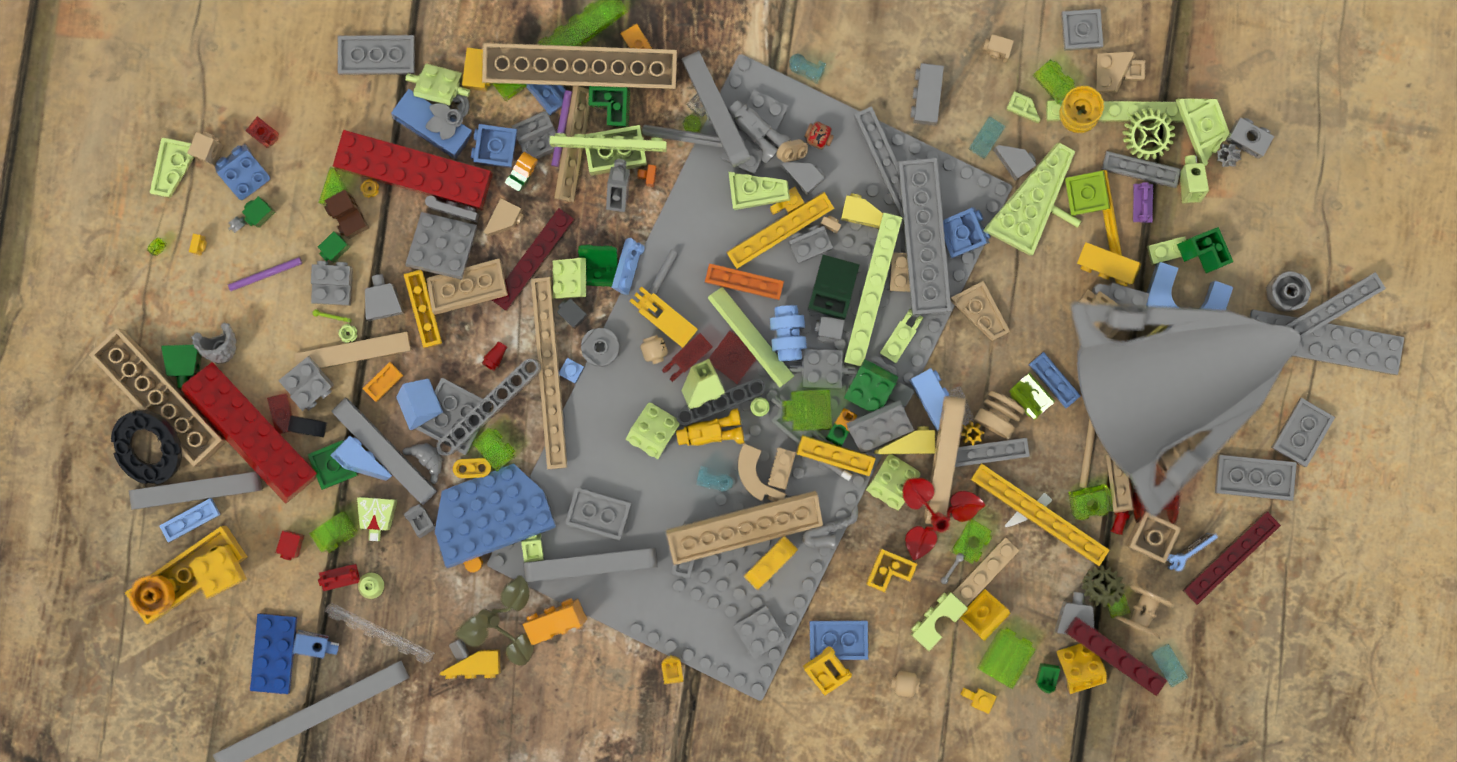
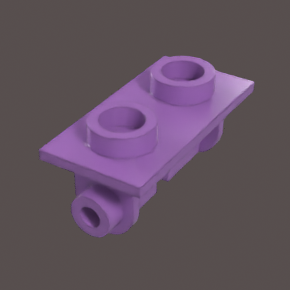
M1147 182L1134 184L1133 222L1152 223L1153 184Z

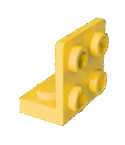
M1082 644L1057 651L1070 694L1107 683V675L1101 658Z

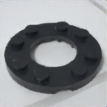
M134 410L122 416L115 423L111 434V442L114 443L115 449L113 454L121 469L129 477L143 484H160L174 476L181 464L182 449L176 430L167 420L149 410ZM145 429L158 437V441L161 442V452L163 453L158 463H145L136 455L132 446V438L136 431Z

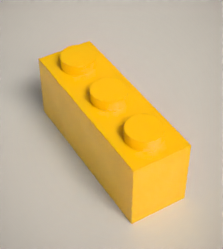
M1085 242L1077 264L1081 265V270L1089 273L1092 270L1099 272V277L1107 280L1113 277L1117 279L1116 283L1125 287L1128 284H1134L1141 267V263L1087 242Z

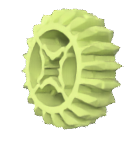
M1151 107L1148 109V113L1142 108L1141 115L1135 111L1134 115L1136 118L1129 117L1128 119L1131 121V124H1124L1129 129L1122 132L1124 135H1128L1123 138L1124 142H1129L1126 148L1131 149L1130 153L1132 155L1137 153L1138 158L1144 155L1146 160L1149 159L1150 154L1153 159H1156L1157 152L1160 156H1163L1162 149L1168 151L1167 143L1173 144V141L1169 138L1175 137V133L1170 132L1175 129L1174 125H1169L1172 119H1166L1167 114L1165 112L1161 114L1159 109L1154 112ZM1156 119L1154 123L1152 122L1148 126L1141 124L1144 120ZM1161 124L1163 127L1162 139H1160L1157 135L1158 130L1160 129L1159 126ZM1136 128L1140 131L1137 143L1134 138ZM1143 128L1147 131L1149 130L1155 139L1148 137ZM1149 142L1157 144L1152 148H1141Z

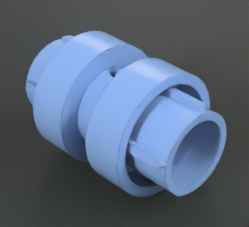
M797 305L775 307V317L770 318V330L777 332V338L771 339L772 351H778L779 361L802 360L801 349H807L806 337L800 336V328H805L804 315L798 314Z

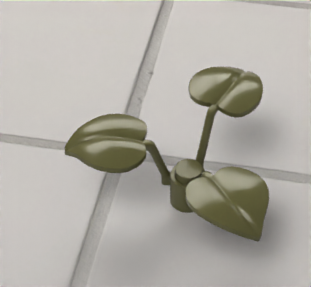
M518 575L516 579L509 582L503 589L501 601L507 608H494L492 611L483 609L479 614L469 618L455 633L466 644L477 647L487 639V628L497 629L512 640V643L506 647V655L510 662L519 666L529 662L534 645H531L527 634H520L515 639L498 626L500 619L497 613L508 612L511 609L520 611L526 606L529 600V587L523 576Z

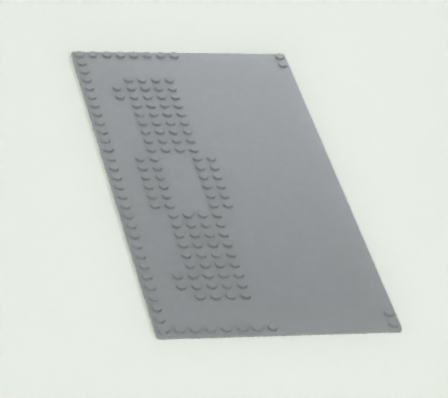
M740 54L720 91L727 110L737 100L743 105L747 104L755 89L788 106L776 132L789 136L791 138L790 141L800 139L807 144V138L804 136L810 123L814 124V122L818 121L831 127V135L834 137L830 146L826 145L824 149H818L807 144L808 152L806 156L799 160L790 161L812 163L814 167L818 165L824 172V180L806 195L781 168V164L784 162L778 159L776 155L767 164L761 161L755 175L737 166L732 167L730 163L720 159L724 151L722 147L694 144L644 245L645 249L639 257L629 295L620 293L604 328L616 335L620 345L619 354L611 364L603 367L594 366L586 362L564 406L563 421L568 468L548 470L544 447L529 477L544 491L556 528L541 533L544 560L656 548L658 567L527 582L528 587L558 602H563L569 598H572V600L578 599L585 615L668 656H676L682 663L761 701L847 527L829 533L830 535L836 534L834 550L827 547H807L802 541L805 531L786 535L798 550L758 590L743 576L782 537L694 560L690 579L671 574L673 561L665 530L683 526L684 521L691 524L774 501L767 499V494L764 495L762 501L755 498L742 484L738 473V458L743 444H737L734 440H723L722 442H712L700 446L678 445L675 431L660 458L656 459L649 456L639 447L631 445L626 440V437L648 403H653L676 418L677 412L688 406L681 390L691 367L710 359L724 391L753 379L762 380L765 384V392L759 397L765 398L770 408L766 415L756 416L750 409L751 402L754 400L752 399L698 422L729 416L732 409L738 408L742 425L722 427V431L742 427L745 444L761 450L756 464V474L764 485L785 493L784 499L816 491L823 526L827 523L850 517L852 510L858 505L882 454H874V450L887 443L864 452V454L876 458L870 476L846 470L852 474L848 481L818 461L795 454L786 490L770 486L767 482H769V475H771L770 471L774 467L772 464L774 463L775 456H777L776 452L778 451L776 449L782 448L796 452L798 444L772 422L780 408L771 400L777 395L786 402L796 392L825 416L818 427V431L825 437H827L843 408L857 414L856 419L871 413L844 398L860 366L844 362L879 228L842 221L841 216L846 195L850 196L851 193L861 195V199H866L882 213L899 217L900 215L854 117V114L860 111ZM708 117L700 133L717 135ZM879 121L897 162L937 158L943 220L967 209L975 208L976 211H981L984 219L981 223L983 228H985L1004 206L1012 189L1010 184ZM729 172L787 180L789 190L796 187L804 203L825 192L834 209L791 236L800 232L804 235L810 232L809 229L811 227L820 226L824 216L827 218L832 216L838 219V223L841 224L837 234L826 229L833 249L798 264L789 245V241L792 240L791 236L736 269L726 252L788 213L783 209L773 215L769 208L776 203L734 210ZM902 221L893 251L896 253H906L904 224ZM945 243L950 298L962 292L984 246L951 258ZM671 249L678 254L656 295L698 329L683 348L638 312L639 309L629 302L631 298L637 303L639 302V299L634 296L636 292L643 297L644 294L639 290L641 286L649 292ZM822 255L860 264L849 308L844 320L841 340L818 337V332H815L816 321H820L821 316L835 317L808 310ZM709 263L784 281L780 300L723 288L771 348V339L777 338V332L770 330V318L775 317V307L797 305L798 314L804 315L805 328H800V336L806 337L807 349L843 350L842 361L844 367H856L855 375H843L841 390L803 388L801 373L792 372L794 377L779 387L709 301L708 297L721 288V286L705 283ZM890 263L865 359L868 360L872 357L882 358L886 364H891L897 369V382L914 390L909 380L923 372L955 305L951 302V312L921 314L924 318L897 363L895 364L880 354L881 350L908 310H912L910 292L889 291ZM653 303L652 305L658 310L655 313L650 308L648 310L658 318L663 311ZM912 315L906 324L912 328L915 320L920 315ZM658 335V337L664 339L668 355L663 357V362L653 365L652 361L646 362L644 360L640 345L643 343V339ZM597 342L595 345L597 347L596 351L599 352L601 350L603 352L605 350V343L599 344ZM801 349L802 360L783 361V363L787 366L789 370L790 364L802 365V362L804 360V349ZM757 382L753 383L751 390L754 393H759L762 391V385ZM736 390L733 393L734 399L742 400L744 392ZM719 397L715 401L716 406L719 408L725 407L727 403L724 397ZM888 398L883 407L894 403V401ZM705 404L698 407L700 415H706L709 411L708 406ZM685 411L680 414L682 422H688L691 418L689 412ZM680 424L677 430L684 429V425ZM849 431L841 447L860 452ZM826 438L823 440V441H825V442L834 444V443H832V442L826 440ZM575 487L632 503L621 540L565 524ZM521 541L493 551L487 562L488 567L512 579H516L518 575L523 576L525 579ZM764 606H767L785 635L786 640L753 659L733 626Z

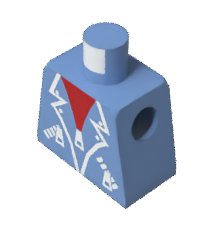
M298 630L293 653L324 658L325 653L337 655L339 643L329 642V636ZM314 643H321L322 647L316 648Z

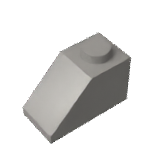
M998 145L993 150L1015 181L1036 166L1035 157L1031 152L1027 153L1025 149Z
M784 162L781 164V168L806 195L824 180V172L818 165L814 167L812 163Z

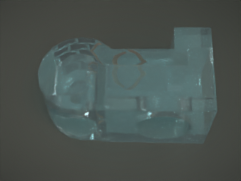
M794 54L790 58L789 67L792 72L818 84L826 68V63L819 60L818 65L807 61L803 55Z
M700 466L696 485L720 491H727L732 487L733 481L729 475L722 474L718 476L707 473V467Z

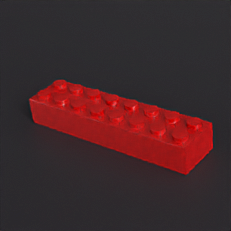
M347 130L342 132L333 162V167L343 172L425 195H431L482 211L493 177V173L486 169Z
M213 362L182 385L181 393L285 504L315 480L317 473Z

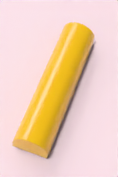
M423 270L403 274L423 348L442 344L436 318L432 312Z

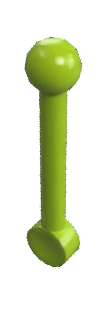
M317 309L313 310L312 312L313 316L315 317L323 316L351 323L352 320L345 317L323 313Z

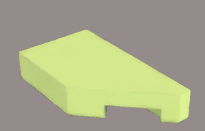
M1014 91L1006 110L1036 123L1040 122V117L1036 112L1032 98Z

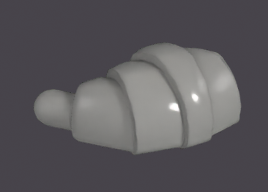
M428 443L404 448L403 454L412 455L419 459L420 464L426 467L431 474L430 482L432 484L437 483L443 461L437 448L432 447Z

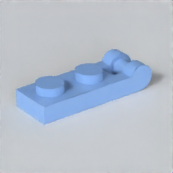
M628 238L624 242L612 284L613 289L629 295L639 257L645 249L642 244L637 243L632 238Z

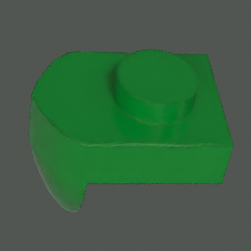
M1040 663L1036 678V684L1040 690L1047 694L1053 693L1056 690L1060 667Z

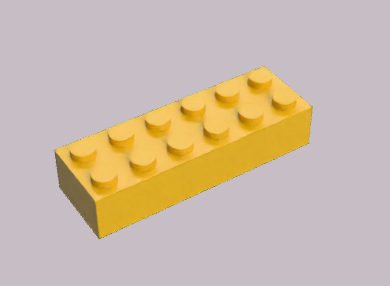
M220 526L149 575L164 576L172 583L175 590V602L167 611L160 614L148 616L139 613L146 625L154 623L201 590L189 563L224 545L231 546L239 563L248 558L227 526ZM131 589L125 592L128 599L131 593ZM154 592L150 595L151 598L155 596Z

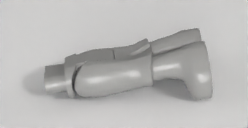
M737 100L728 108L737 126L763 151L762 161L765 164L777 154L778 148L784 142L791 140L789 136L779 134L771 128L772 126L767 124L747 104L743 105ZM765 135L769 137L774 146L764 138Z

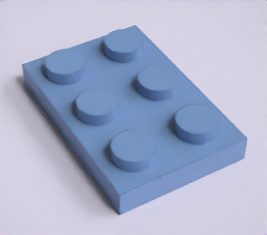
M810 621V660L820 655L829 646L833 648L839 660H868V621Z

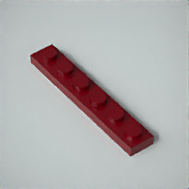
M560 208L557 209L505 279L508 296L493 299L494 303L505 311L510 308L574 222V218Z
M1268 511L1264 512L1182 591L1198 605L1281 525Z
M1076 616L1065 631L1067 635L1155 696L1159 694L1168 681Z

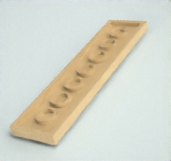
M816 491L665 531L673 564L677 565L783 537L784 535L823 526L818 495Z

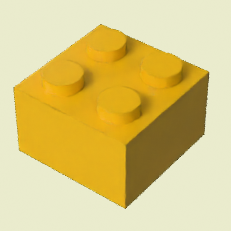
M224 545L189 563L206 599L214 597L247 580L230 545Z

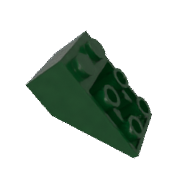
M822 255L808 310L845 320L860 264Z

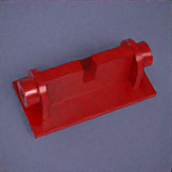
M357 564L320 572L318 583L319 586H322L323 591L359 583L360 577Z

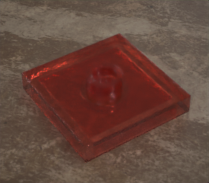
M731 331L727 333L709 357L712 366L736 384L740 382L756 360L743 341Z

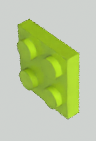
M1104 171L1065 178L1071 216L1110 209Z

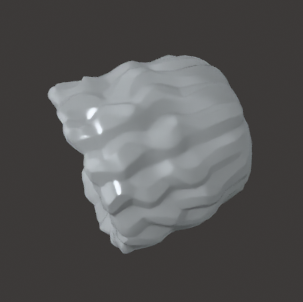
M225 322L221 324L223 334L207 338L197 332L191 337L192 343L199 354L218 364L231 360L236 350L235 345L237 341L235 333L231 329L230 324Z

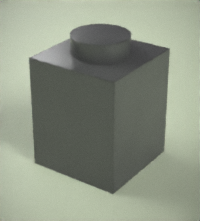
M571 298L568 301L566 299L563 300L558 306L559 310L557 313L574 329L588 316Z

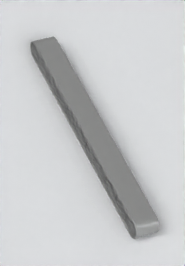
M399 661L214 754L213 757L216 762H243L410 677L402 661Z

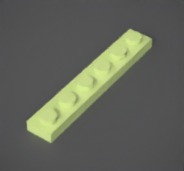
M555 133V136H550L551 147L667 152V142L663 141V138L644 140L643 137H632V140L624 139L623 136H613V139H607L604 135H594L593 138H586L584 134H574V137H566L567 134Z

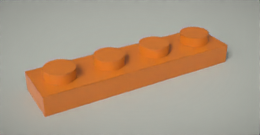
M710 263L705 283L775 300H780L784 283L781 280Z

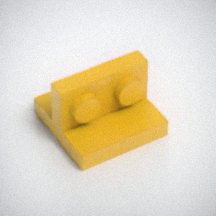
M984 589L967 607L968 609L961 615L960 619L985 641L1011 613L1001 602Z

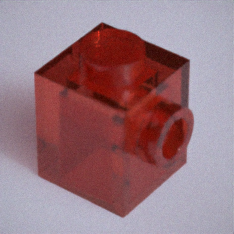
M258 116L246 129L248 134L266 148L274 145L279 135L276 130Z

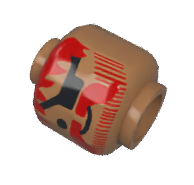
M817 121L814 124L810 123L804 137L807 138V144L818 149H824L826 145L830 146L834 136L831 135V127Z

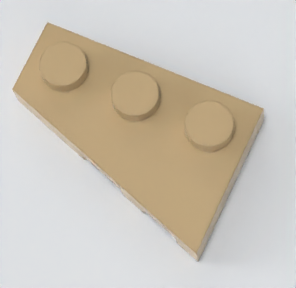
M984 281L950 298V301L991 341L1010 332Z

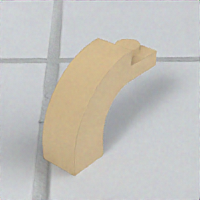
M743 444L738 458V473L746 490L761 501L765 494L768 495L767 499L771 501L784 499L785 493L764 485L756 474V464L761 450Z

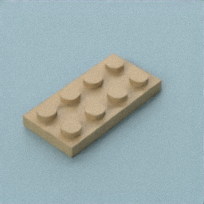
M500 259L466 267L462 280L440 274L426 278L434 315L508 296Z

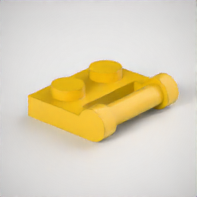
M830 646L826 647L820 655L803 665L806 673L824 696L852 677L850 670L843 666ZM830 660L840 675L835 677L824 662Z

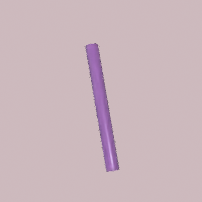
M565 90L557 133L565 134L572 91ZM554 147L551 166L559 167L562 147Z
M295 258L228 284L229 290L234 291L301 265V258Z

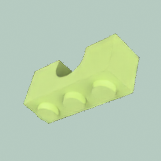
M945 592L942 593L937 599L939 603L934 608L930 607L924 613L925 618L921 623L917 621L911 628L913 631L911 635L928 651L942 638L935 630L936 620L939 617L947 616L956 622L968 609L951 592L947 594Z

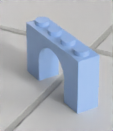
M1163 262L1156 264L1147 290L1149 297L1146 306L1179 308L1174 303L1171 294L1178 271L1177 267ZM1217 281L1211 282L1205 301L1199 309L1226 310L1233 287Z

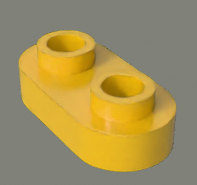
M485 458L460 459L453 465V473L458 478L486 477L492 470L490 461ZM481 464H484L486 467L483 472L479 470ZM462 465L466 466L464 473L460 471Z

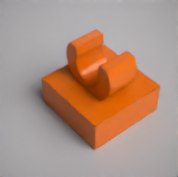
M648 165L647 171L638 169L637 177L638 179L646 180V186L654 187L656 166Z

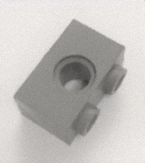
M1239 118L1225 141L1230 144H1236L1237 148L1260 159L1264 156L1274 136L1270 134L1268 129L1253 125L1254 122L1250 119ZM1248 132L1254 135V141L1248 140Z

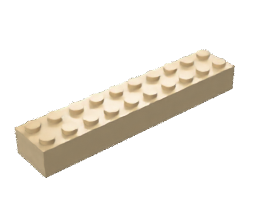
M483 43L482 83L676 89L677 50Z

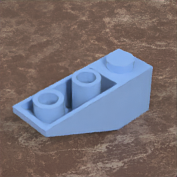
M349 436L330 455L344 469L384 481L392 476L382 464L380 465L375 460L376 457L373 453L361 447V442L355 437Z

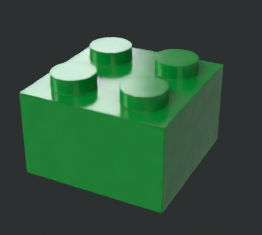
M864 359L844 398L869 412L876 411L885 405L896 385L898 376Z

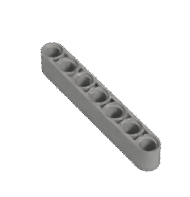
M696 51L681 58L732 167L751 160L700 52Z
M526 359L439 440L437 451L445 456L454 454L540 373V363L534 359ZM530 362L536 365V370L533 373L527 371V365ZM516 375L522 378V383L519 386L513 384V378ZM503 388L508 392V396L505 399L499 397V391ZM487 402H491L494 406L493 411L490 413L485 410ZM473 415H477L480 420L476 426L471 423ZM460 428L465 431L463 439L457 437V430ZM446 441L451 444L449 452H445L442 447Z
M345 397L332 410V413L374 454L381 464L422 505L437 492L435 487L350 400Z
M256 472L129 490L131 510L262 491L261 477Z
M656 548L523 563L526 582L658 567Z

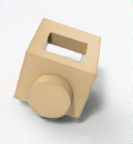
M992 34L989 39L985 40L983 50L992 58L1000 59L1002 57V62L1006 63L1014 41Z

